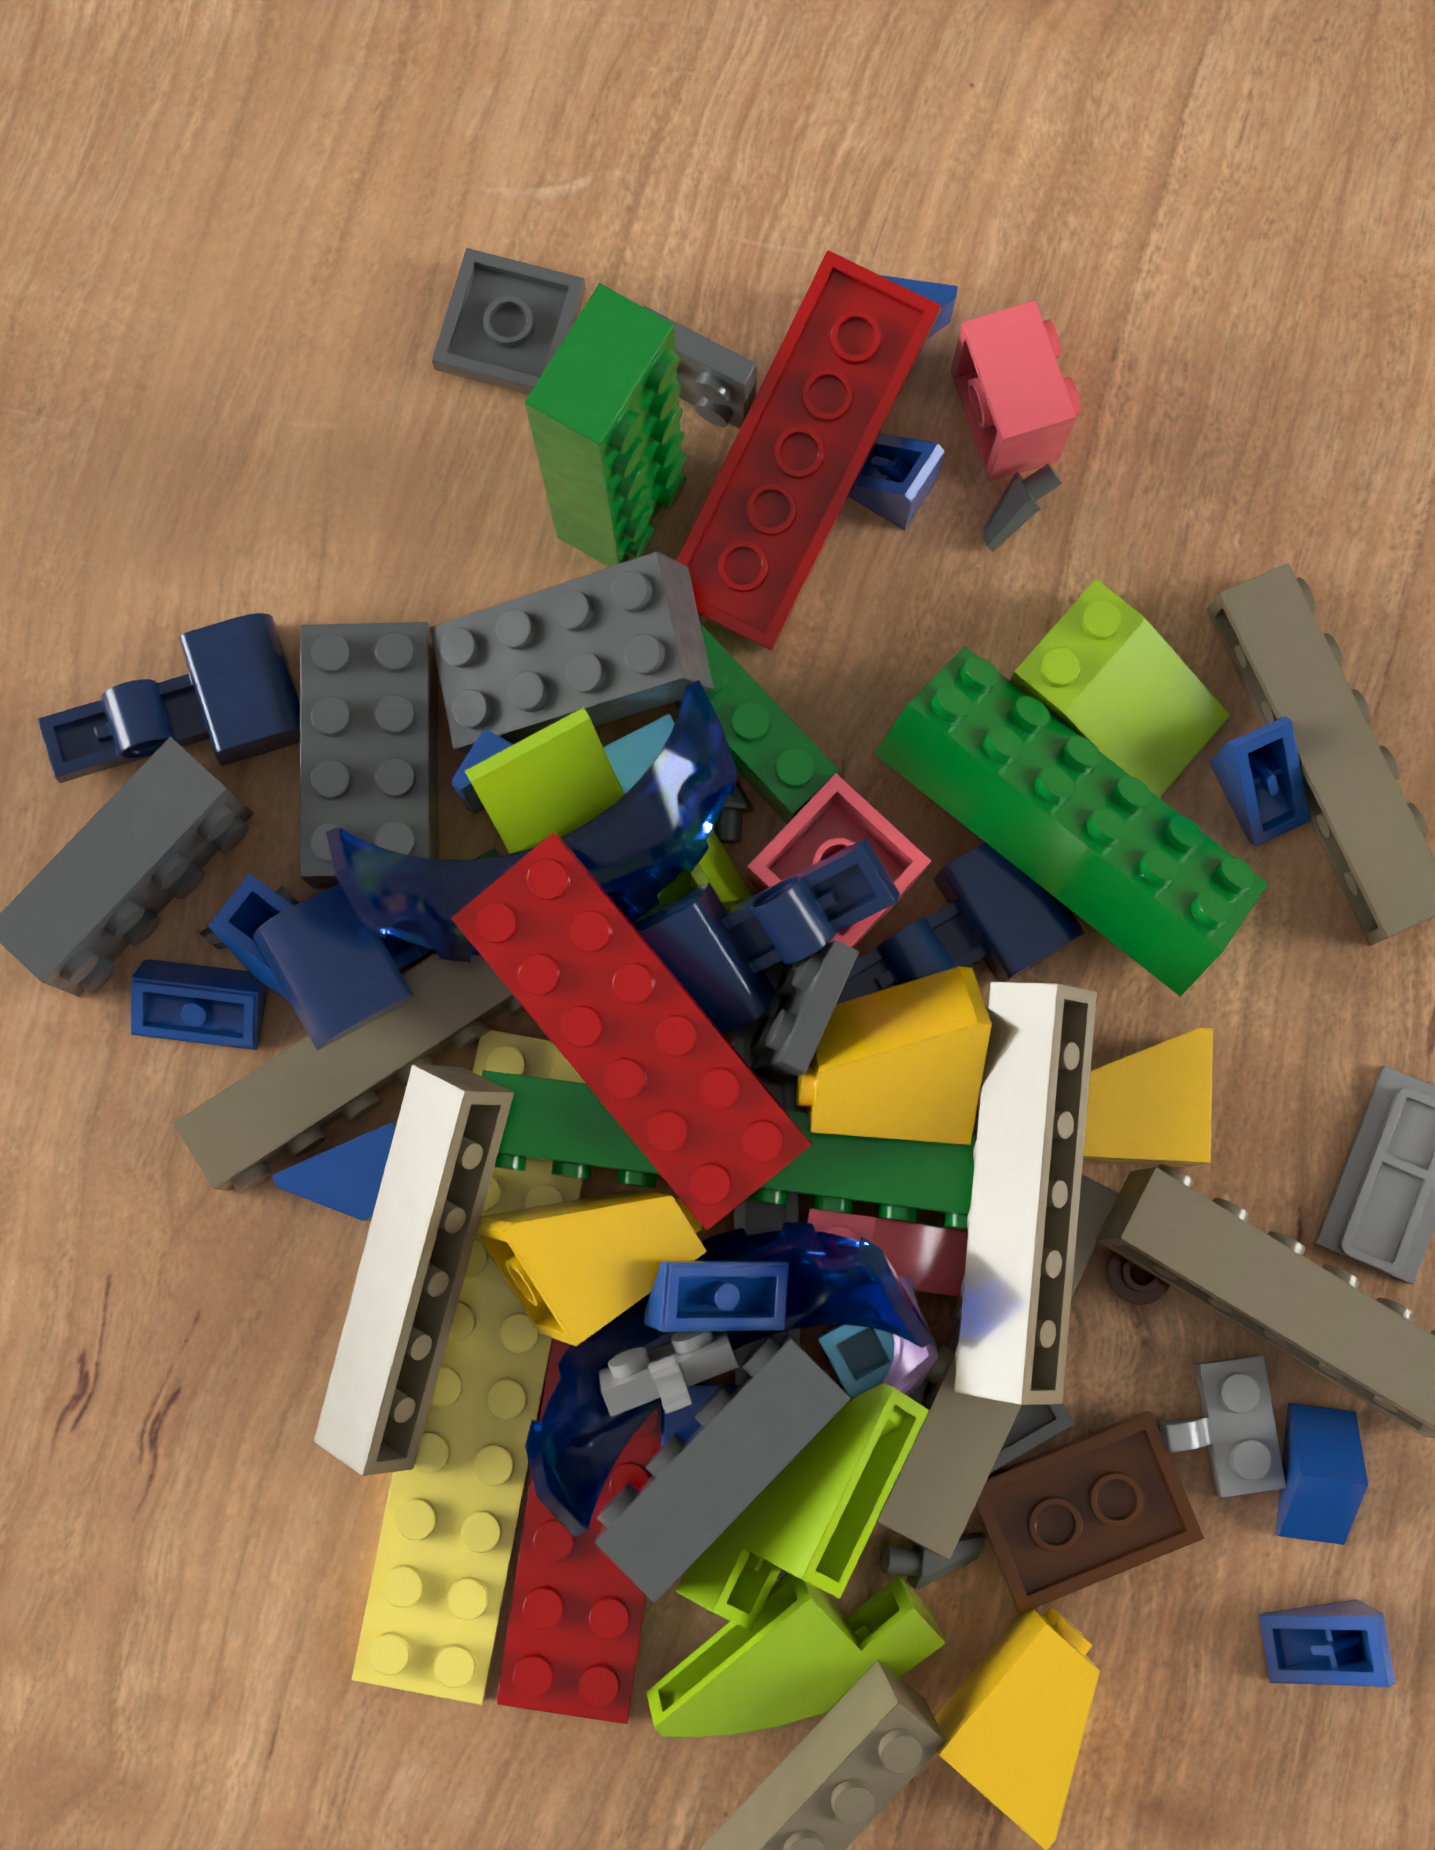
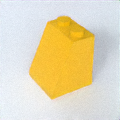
M958 966L836 1004L806 1073L797 1075L796 1104L797 1106H806L810 1132L971 1145L992 1026L972 967Z
M1197 1028L1090 1071L1083 1163L1158 1166L1159 1164L1179 1168L1211 1163L1213 1028Z
M635 1190L481 1216L476 1236L537 1332L573 1346H578L651 1293L662 1261H695L707 1252L696 1233L701 1231L700 1222L679 1197L674 1199L672 1195Z
M1052 1606L1044 1616L1035 1608L1019 1614L934 1717L947 1741L937 1751L939 1756L1044 1850H1048L1057 1837L1100 1670L1086 1656L1093 1645Z

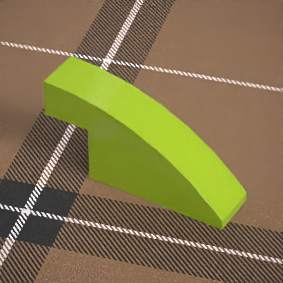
M885 1383L869 1389L848 1401L687 1569L676 1592L712 1613L752 1631L781 1569L840 1599L929 1410Z
M788 1573L773 1585L752 1631L730 1621L646 1691L653 1726L662 1737L670 1738L729 1736L784 1726L829 1712L877 1660L899 1677L945 1645L946 1641L931 1609L900 1575H897L851 1615L847 1616L823 1590Z

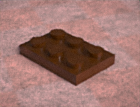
M1145 1411L989 1475L975 1505L1016 1609L1020 1614L1205 1539L1153 1413L1150 1411Z

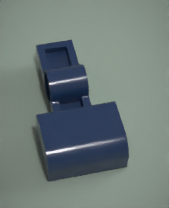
M265 613L248 614L186 632L179 636V641L189 674L158 683L151 679L121 683L106 690L101 695V700L38 718V724L55 779L59 783H63L152 756L170 736L180 746H186L210 738L214 754L221 766L300 743V699L273 617Z
M864 838L728 909L724 908L711 885L707 883L632 922V925L724 1035L755 1020L767 1011L776 990L765 974L764 969L782 960L785 964H792L807 958L829 943L837 932L897 903L900 893L867 838Z
M984 842L943 867L933 880L948 902V905L926 918L923 917L884 940L873 950L856 959L836 1004L958 966L972 967L982 960L985 961L997 982H1008L1082 937L1085 931L1068 907Z
M494 848L444 874L438 872L415 882L396 894L391 900L367 912L364 910L350 883L346 880L275 915L256 930L253 938L318 1051L402 1007L413 994L400 971L438 952L464 935L451 918L508 870Z

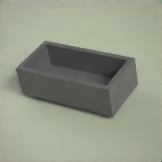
M654 552L430 627L453 749L466 753L470 752L481 732H485L486 729L514 745L583 707L588 713L593 726H598L714 690L689 569L687 566L659 552Z
M429 623L301 625L300 877L313 889L331 888L348 880L352 888L408 887L427 876L438 873V668Z
M170 736L0 913V943L42 983L78 997L85 991L88 993L94 992L112 976L116 969L113 961L130 943L133 946L139 945L155 931L161 920L157 915L174 897L177 899L184 898L198 886L204 877L205 872L202 868L218 851L225 853L239 843L249 828L245 822L254 813Z
M789 1335L779 1344L771 1336L764 1340L742 1364V1368L749 1374L733 1392L722 1384L695 1412L694 1418L701 1425L691 1436L684 1441L676 1432L648 1461L649 1464L645 1468L652 1476L638 1490L630 1481L627 1482L602 1508L601 1513L597 1517L603 1524V1527L594 1543L653 1603L675 1583L851 1399L845 1390Z

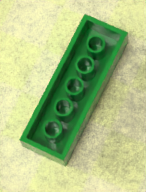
M599 283L524 403L557 538L604 565L612 567L627 562L629 558L636 559L642 557L655 532V528L650 526L662 506L669 510L675 504L685 486L687 477L682 474L686 456L682 454L681 445L684 438V432L680 429L683 409L679 407V393L682 384L677 379L680 356L676 355L674 324Z
M966 646L907 704L874 753L1180 997L1225 950L1268 885L1266 881L1253 872L1246 862L1227 852L1204 834L1195 822L1176 812L1153 794L1145 783L1130 776L1102 754L1094 743L1079 736L1051 714L1043 703L1028 696L1000 674L992 663L977 656Z

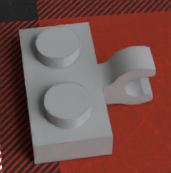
M679 1331L672 1336V1343L648 1352L642 1347L633 1348L613 1357L608 1362L609 1367L599 1370L601 1393L610 1416L612 1417L658 1398H661L665 1414L692 1405L688 1391L689 1386L738 1368L727 1331Z
M1256 1354L1194 1363L1202 1416L1157 1422L1167 1449L1170 1452H1177L1207 1446L1215 1495L1221 1498L1286 1488L1264 1355Z

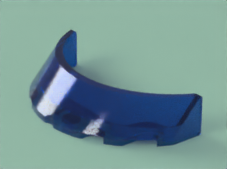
M700 680L687 684L683 703L672 732L661 752L640 780L602 814L561 837L631 923L660 903L657 895L684 869L691 873L709 849L706 839L721 813L727 794L732 797L734 793L738 770L719 718ZM340 827L326 832L336 876L363 926L383 938H386L388 933L412 944L434 949L441 959L471 963L472 955L481 954L451 918L534 849L485 859L438 860L405 855L381 848L350 834Z
M783 1222L782 1231L748 1235L744 1228H740L701 1241L707 1252L695 1261H785L789 1263L784 1330L727 1331L733 1350L776 1333L818 1325H853L878 1329L904 1338L921 1348L934 1342L883 1250L862 1237L859 1242L836 1234L818 1232L811 1223ZM650 1293L591 1335L585 1342L580 1343L578 1346L570 1345L558 1363L561 1378L548 1401L541 1421L537 1422L532 1419L529 1427L525 1449L536 1495L540 1502L575 1538L588 1531L598 1497L621 1452L648 1416L662 1403L661 1398H658L611 1417L601 1393L599 1370L609 1367L608 1362L624 1351L642 1347L648 1352L672 1343L671 1338L677 1332H661L644 1324V1312Z

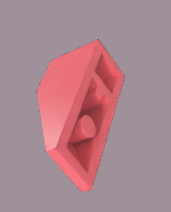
M809 1208L806 1214L799 1274L864 1284L880 1279L904 1277L915 1282L916 1291L959 1297L962 1280L965 1275L968 1232Z

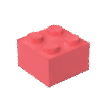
M1036 300L962 322L950 371L988 482L1059 461L1066 441L1071 436V429L1076 420V415L1080 414V400L1076 386L1070 377L1063 379L1056 357L1060 355V344L1055 326L1050 319L1042 320Z
M836 773L747 866V880L761 892L867 838L900 893L897 900L898 903L926 873L931 860ZM897 903L837 932L830 942L837 940L854 949Z

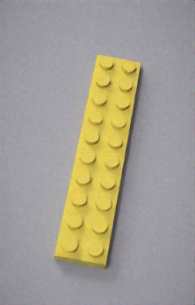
M490 1030L479 1038L473 1072L482 1076L483 1070L585 1083L552 1041ZM527 1159L525 1171L494 1167L481 1216L581 1199L584 1179L551 1175L553 1162ZM477 1236L471 1251L414 1468L412 1470L393 1472L351 1680L482 1705L486 1696L536 1435L552 1338L537 1332Z

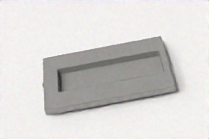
M1381 1066L1313 1244L1353 1260L1363 1268L1369 1267L1414 1285L1435 1229V1085L1431 1082L1425 1083L1387 1066Z

